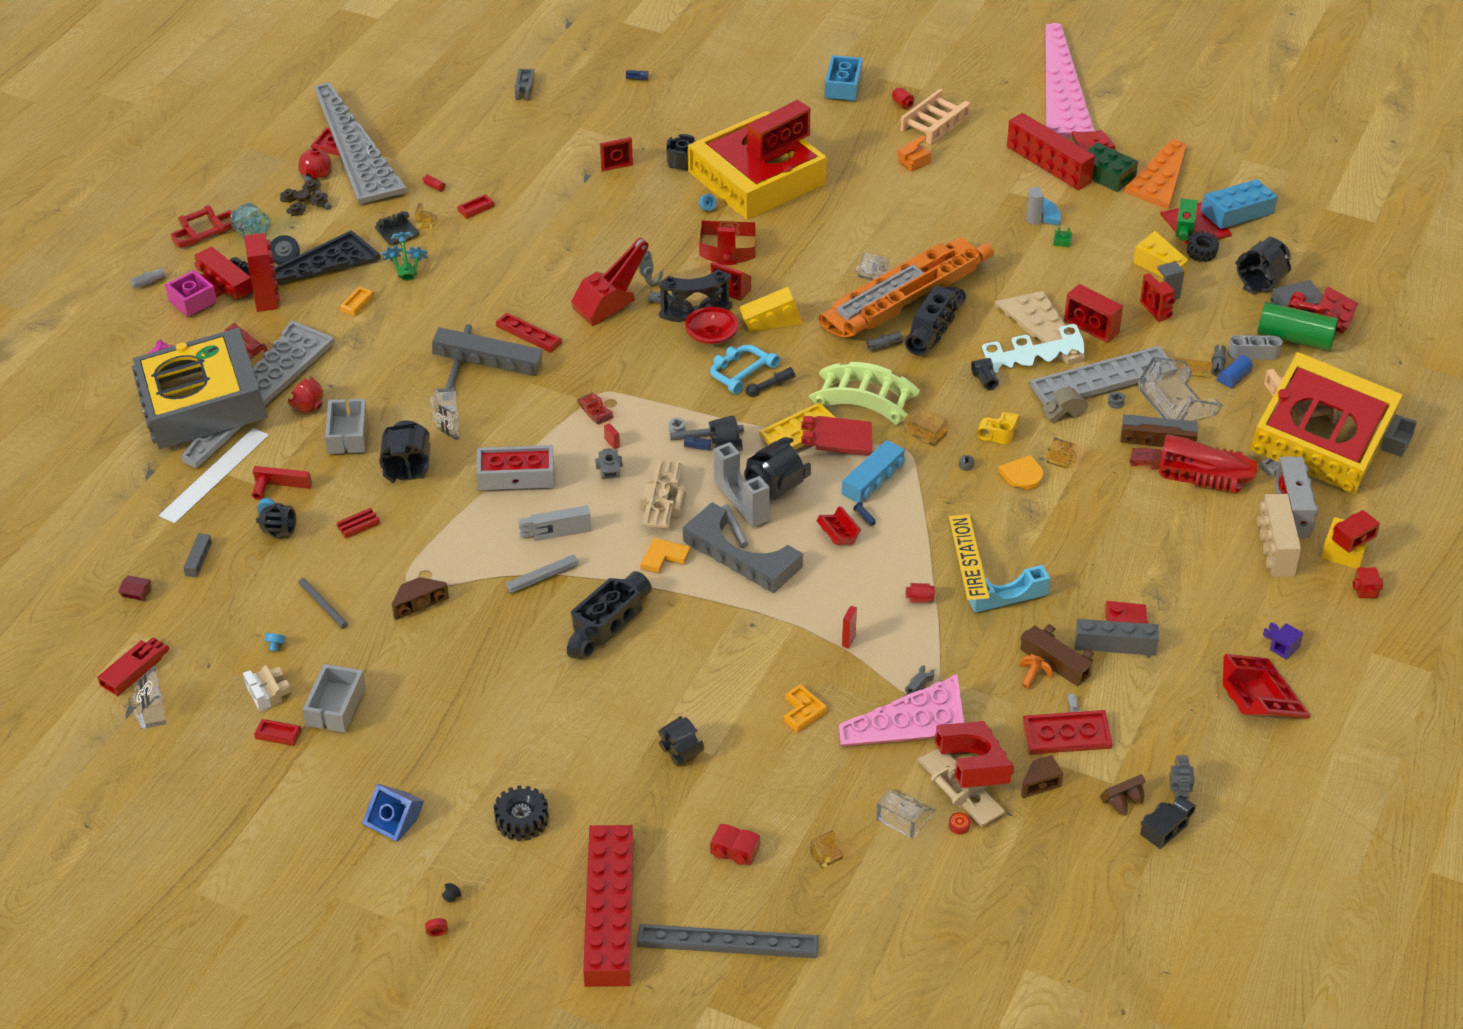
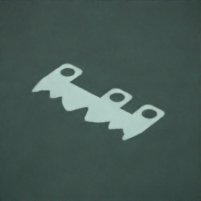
M1070 324L1059 328L1063 338L1060 340L1033 345L1028 335H1022L1012 338L1015 350L1003 352L1000 343L997 341L983 344L982 349L985 357L991 358L994 372L998 373L1002 365L1012 368L1014 362L1032 366L1036 355L1049 362L1056 358L1060 351L1068 355L1071 349H1074L1084 354V341L1077 325ZM1072 327L1075 329V333L1066 335L1064 329ZM1019 338H1025L1028 342L1026 345L1019 346L1016 344V341ZM989 345H996L998 350L996 352H988L986 348Z

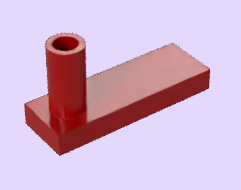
M254 466L252 471L256 482L252 497L257 500L263 498L267 484L311 489L312 486L311 476L308 471Z

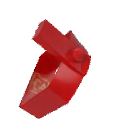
M702 220L699 256L721 265H736V263L755 258L756 239L755 247L736 248V236L756 237L755 222ZM703 235H717V247L702 243Z

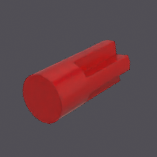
M428 174L422 178L424 180L423 183L440 192L446 187L444 182Z

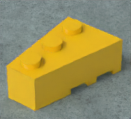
M1156 231L1135 247L1134 264L1164 278L1158 271V266L1176 261L1184 270V277L1186 276L1188 259Z
M789 287L740 306L749 332L803 324Z

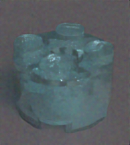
M251 202L241 205L232 211L230 215L232 218V228L243 239L245 235L260 233L267 235L266 231L269 226L271 227L269 216Z

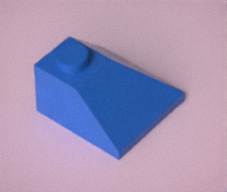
M377 784L362 824L395 841H399L417 821L424 800L408 792Z

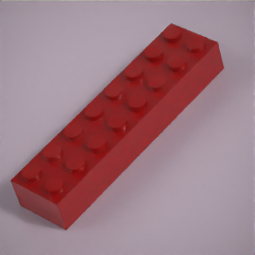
M589 825L583 964L584 987L630 986L633 825Z

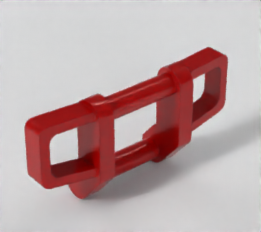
M207 205L204 209L189 215L179 216L178 220L182 229L172 232L171 239L178 248L197 244L204 238L217 233L222 234L238 226L239 219L231 210L215 216L212 207ZM207 215L214 228L196 234L188 222ZM228 218H231V219H232V221H230V222H228V223H226V224H224V225H223V223L221 222V221H223V220H225V219H228ZM185 235H187V237H188L187 239H184V240H178V239H177V238H180V237L185 236Z

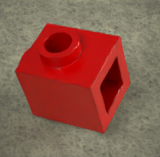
M1377 567L1357 568L1355 578L1353 579V589L1357 591L1358 598L1379 597L1380 590L1383 589V579L1379 577Z

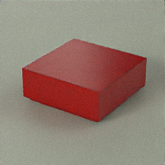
M610 423L604 425V439L613 449L619 448V432Z

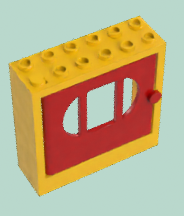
M768 111L688 145V172L746 220L826 184L827 157L805 139L762 161L747 152V125L770 114ZM782 155H786L790 158L789 160L782 163H767Z
M1297 352L1256 427L1249 450L1276 462H1279L1280 457H1303L1305 465H1308L1309 476L1356 494L1396 414L1403 394ZM1312 400L1301 424L1297 427L1291 419V409L1301 401ZM1318 403L1343 412L1329 440L1304 430ZM1351 416L1357 427L1355 436L1346 442L1335 443L1347 417ZM1382 419V422H1381V424H1380V426H1379V428H1378V430H1377L1375 436L1373 437V439H1372V441H1371V443H1370V445H1369V447H1368V449H1367V451H1366V453H1365V455H1364V457H1363L1361 463L1359 464V461H1360L1361 457L1363 456V454H1364V452H1365V450H1366V448H1367V446H1368V444H1369V442H1370V440H1371V438H1372V436H1373V434H1374V432H1375V430H1376V428H1377V426H1378L1380 420Z

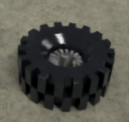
M521 785L517 786L516 790H513V787L508 788V793L503 791L501 798L497 797L496 804H494L497 830L501 831V835H507L510 840L516 837L517 841H521V838H526L527 841L531 840L530 836L532 835L535 838L538 837V831L541 833L545 831V826L548 825L549 819L548 803L542 792L539 794V790L536 788L532 791L531 786H526L525 789H522Z

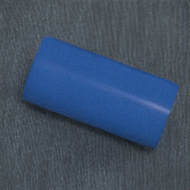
M1239 356L1217 376V381L1233 388L1252 371L1253 364L1251 360L1246 356Z

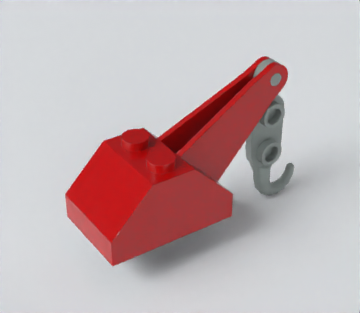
M638 238L606 273L596 271L581 281L571 303L573 309L591 326L596 325L635 301L634 293L628 287L637 269H639V273L645 278L647 284L656 285L661 281L663 277L662 270H660L659 276L652 280V273L654 271L651 252L647 250L649 244L643 238Z

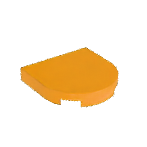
M1031 455L998 466V472L1014 488L1017 486L1024 488V490L1034 489L1040 485L1043 478L1041 466Z

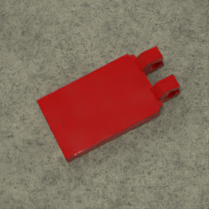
M803 416L801 429L808 431H803V436L801 437L802 445H816V450L866 456L872 454V422L825 416Z

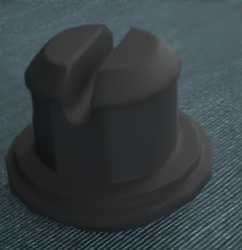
M453 883L445 884L446 890L442 894L444 900L453 902L456 896H461L459 887Z

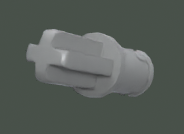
M159 268L151 272L146 271L144 274L130 280L133 288H137L145 284L151 285L152 282L166 276L164 270Z

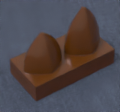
M1140 774L1107 788L1100 795L1103 803L1109 801L1116 811L1126 816L1128 803L1125 794L1133 801L1142 804L1144 801L1142 785L1146 780L1143 774Z

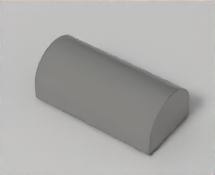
M1033 187L1028 192L1026 221L1030 224H1041L1044 196L1039 187Z

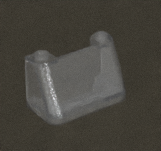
M1153 357L1138 382L1139 390L1162 418L1200 421L1217 415L1223 406L1216 398L1201 401L1187 384L1192 372L1185 361Z

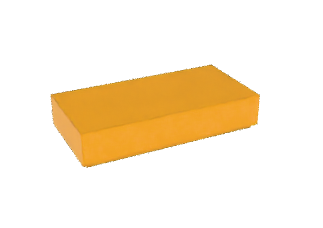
M358 287L340 305V311L355 316L374 297V292Z

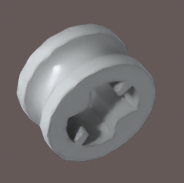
M671 419L669 422V432L686 431L684 419Z

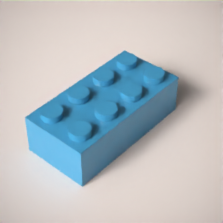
M1256 179L1204 194L1200 211L1222 229L1273 214L1278 196Z

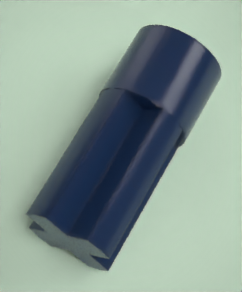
M626 70V79L648 80L649 71Z
M685 436L684 447L710 450L711 439Z

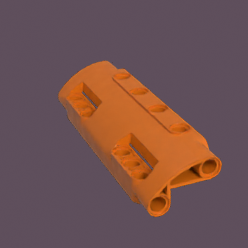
M962 237L954 239L947 243L946 246L943 243L937 244L836 301L830 310L819 315V323L824 329L840 337H851L864 329H873L901 313L904 306L931 292L935 285L948 286L975 271L978 264L994 255V250L989 243H984L975 248ZM913 264L923 272L922 275L868 304L862 309V313L848 321L836 312L837 307Z

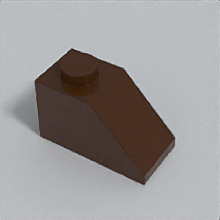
M1053 755L1040 757L1032 761L1022 783V798L1062 786L1063 772Z

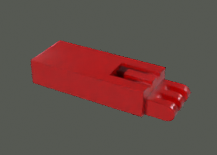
M154 637L147 642L139 641L97 676L99 685L118 697L162 660L161 657L169 651V646Z

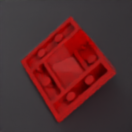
M1225 654L1223 656V687L1242 714L1310 718V713L1269 658Z

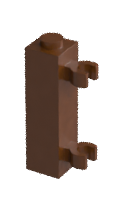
M1050 624L1044 630L1034 625L1029 630L1024 631L1020 638V650L1028 655L1034 654L1045 659L1044 662L1048 663L1054 672L1077 687L1091 676L1093 662L1091 657L1094 655V652L1086 649L1082 655L1054 638L1055 635L1052 632L1056 628Z

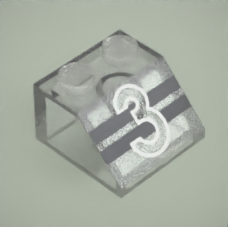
M456 388L434 389V396L430 397L431 408L435 409L432 410V420L436 421L438 430L455 440H459V411Z
M152 667L134 685L135 694H132L133 706H137V709H133L135 721L140 722L141 729L166 724L163 693L156 667Z
M889 789L877 803L876 820L913 839L934 814L936 808L900 789Z

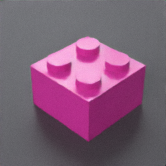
M195 270L165 284L168 301L187 317L217 302L214 286Z

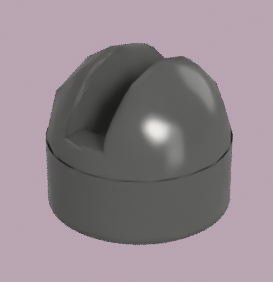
M971 455L961 456L959 460L960 469L965 471L973 469L974 459Z

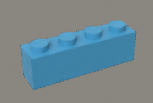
M886 440L842 480V495L857 503L868 499L872 492L880 488L887 478L892 477L893 473L904 465L905 449Z

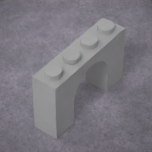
M731 442L714 448V482L752 527L769 521V486L760 476L743 482L740 472V453Z

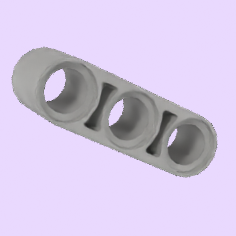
M1235 335L1230 338L1228 355L1233 359H1237L1239 356H1246L1250 360H1276L1280 357L1282 339L1277 336Z

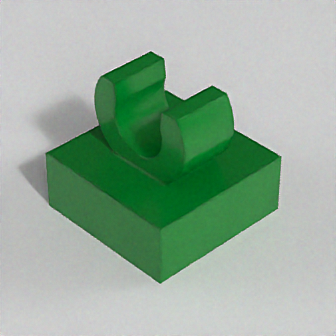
M1061 227L1055 230L1053 246L1070 247L1072 238L1070 228L1067 227V231H1062Z

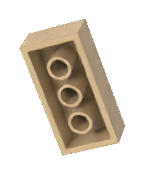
M1265 494L1263 502H1260L1261 514L1257 516V527L1261 528L1260 540L1264 542L1263 554L1267 555L1266 567L1270 569L1271 577H1295L1301 547L1288 494Z

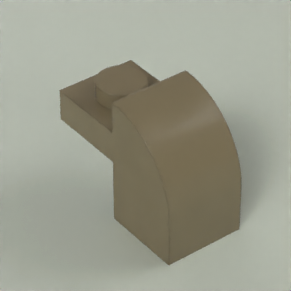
M1066 387L1052 393L1055 398L1043 407L1042 410L1049 420L1055 423L1066 412L1070 413L1074 418L1077 417L1088 407V404L1075 389Z

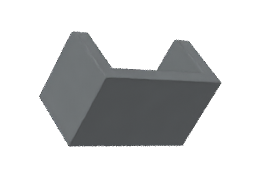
M1176 261L1159 265L1158 271L1164 276L1163 281H1166L1174 289V297L1179 299L1184 270Z
M1395 414L1384 435L1381 450L1403 457L1414 435L1417 422Z

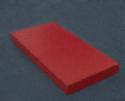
M1105 710L1025 715L1022 719L1029 755L1112 749L1113 746Z

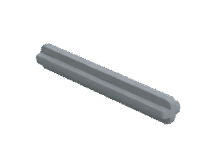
M570 555L506 583L507 589L510 593L525 588L577 566L578 559L575 555Z

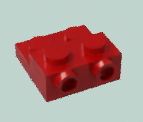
M1150 273L1143 275L1140 303L1158 322L1170 319L1174 314L1172 309L1176 301L1174 289L1166 281L1159 283Z
M1327 287L1317 305H1333L1331 311L1334 313L1331 317L1338 318L1336 332L1343 334L1348 329L1359 303Z

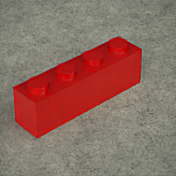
M212 246L194 255L196 269L205 274L209 280L211 279L219 288L224 289L229 296L231 295L234 299L238 300L253 292L251 277Z

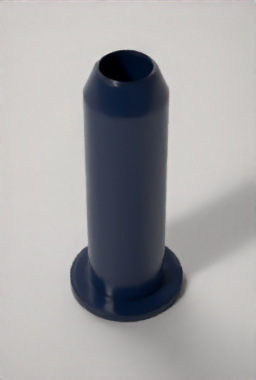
M858 502L854 506L853 510L857 511L870 525L876 523L874 517L863 507L862 502Z

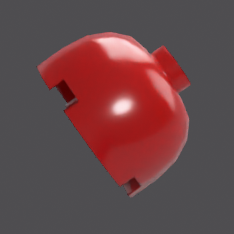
M317 147L303 152L298 163L299 172L306 176V173L311 174L312 178L328 176L332 168L329 155Z
M309 376L310 380L303 379L291 392L294 395L292 400L288 398V404L301 413L317 411L323 404V388L312 376Z

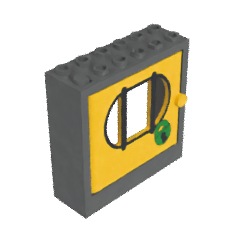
M239 327L187 343L182 342L173 347L133 358L134 365L131 367L146 418L145 421L148 430H150L153 444L157 443L159 450L268 418ZM200 371L203 372V379L165 390L160 388L159 383ZM203 385L198 391L188 396L179 398L167 397V395Z

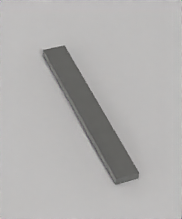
M639 924L637 947L817 958L819 935Z

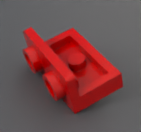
M842 506L837 507L834 515H819L816 520L822 527V530L827 533L836 545H854L861 531V528Z

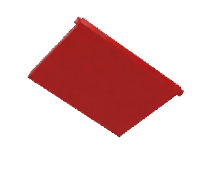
M1202 202L1197 203L1194 234L1197 231L1199 233L1201 231H1204V233L1210 232V235L1214 234L1218 240L1232 236L1227 227L1220 229L1200 211ZM1179 208L1161 211V216L1176 233ZM1184 213V219H1189L1190 214Z

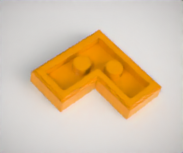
M653 538L640 567L643 570L659 573L665 560L684 564L690 553V546Z
M801 684L785 694V699L795 709L784 715L783 721L797 733L828 712V707Z

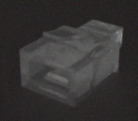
M864 252L860 266H856L855 272H858L859 278L874 280L888 272L890 258Z

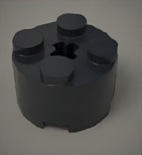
M679 134V137L674 139L670 137L667 140L666 155L669 168L688 171V145L696 142L694 136Z
M727 416L708 422L710 432H712L709 433L712 444L715 443V446L719 447L731 442L738 452L743 450L742 439H740L738 432L739 427L734 416Z
M679 716L658 730V734L661 737L659 745L664 752L668 751L672 755L671 759L676 766L684 764L704 751L703 741L698 742L695 735L697 729L687 717L682 718V716Z

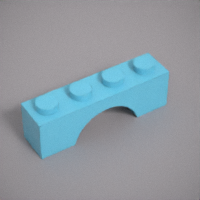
M1040 565L1024 569L1016 580L1005 585H994L986 578L985 581L990 598L968 601L976 613L1046 596L1049 594L1050 577L1044 566Z

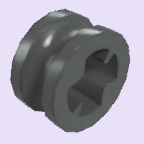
M1112 392L1109 394L1108 405L1110 407L1119 409L1124 406L1125 396L1122 393Z

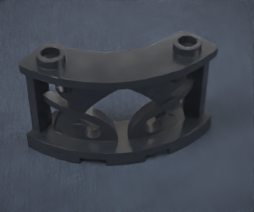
M717 269L707 276L695 279H680L667 276L659 283L661 292L659 318L681 323V320H686L692 312L700 308L720 307L730 310L732 308V302L729 301V280L731 275ZM696 292L708 296L697 306H693L685 300Z

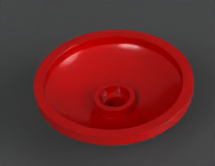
M704 307L695 310L687 317L685 329L692 339L700 343L720 344L731 339L737 333L738 319L732 312L724 308Z

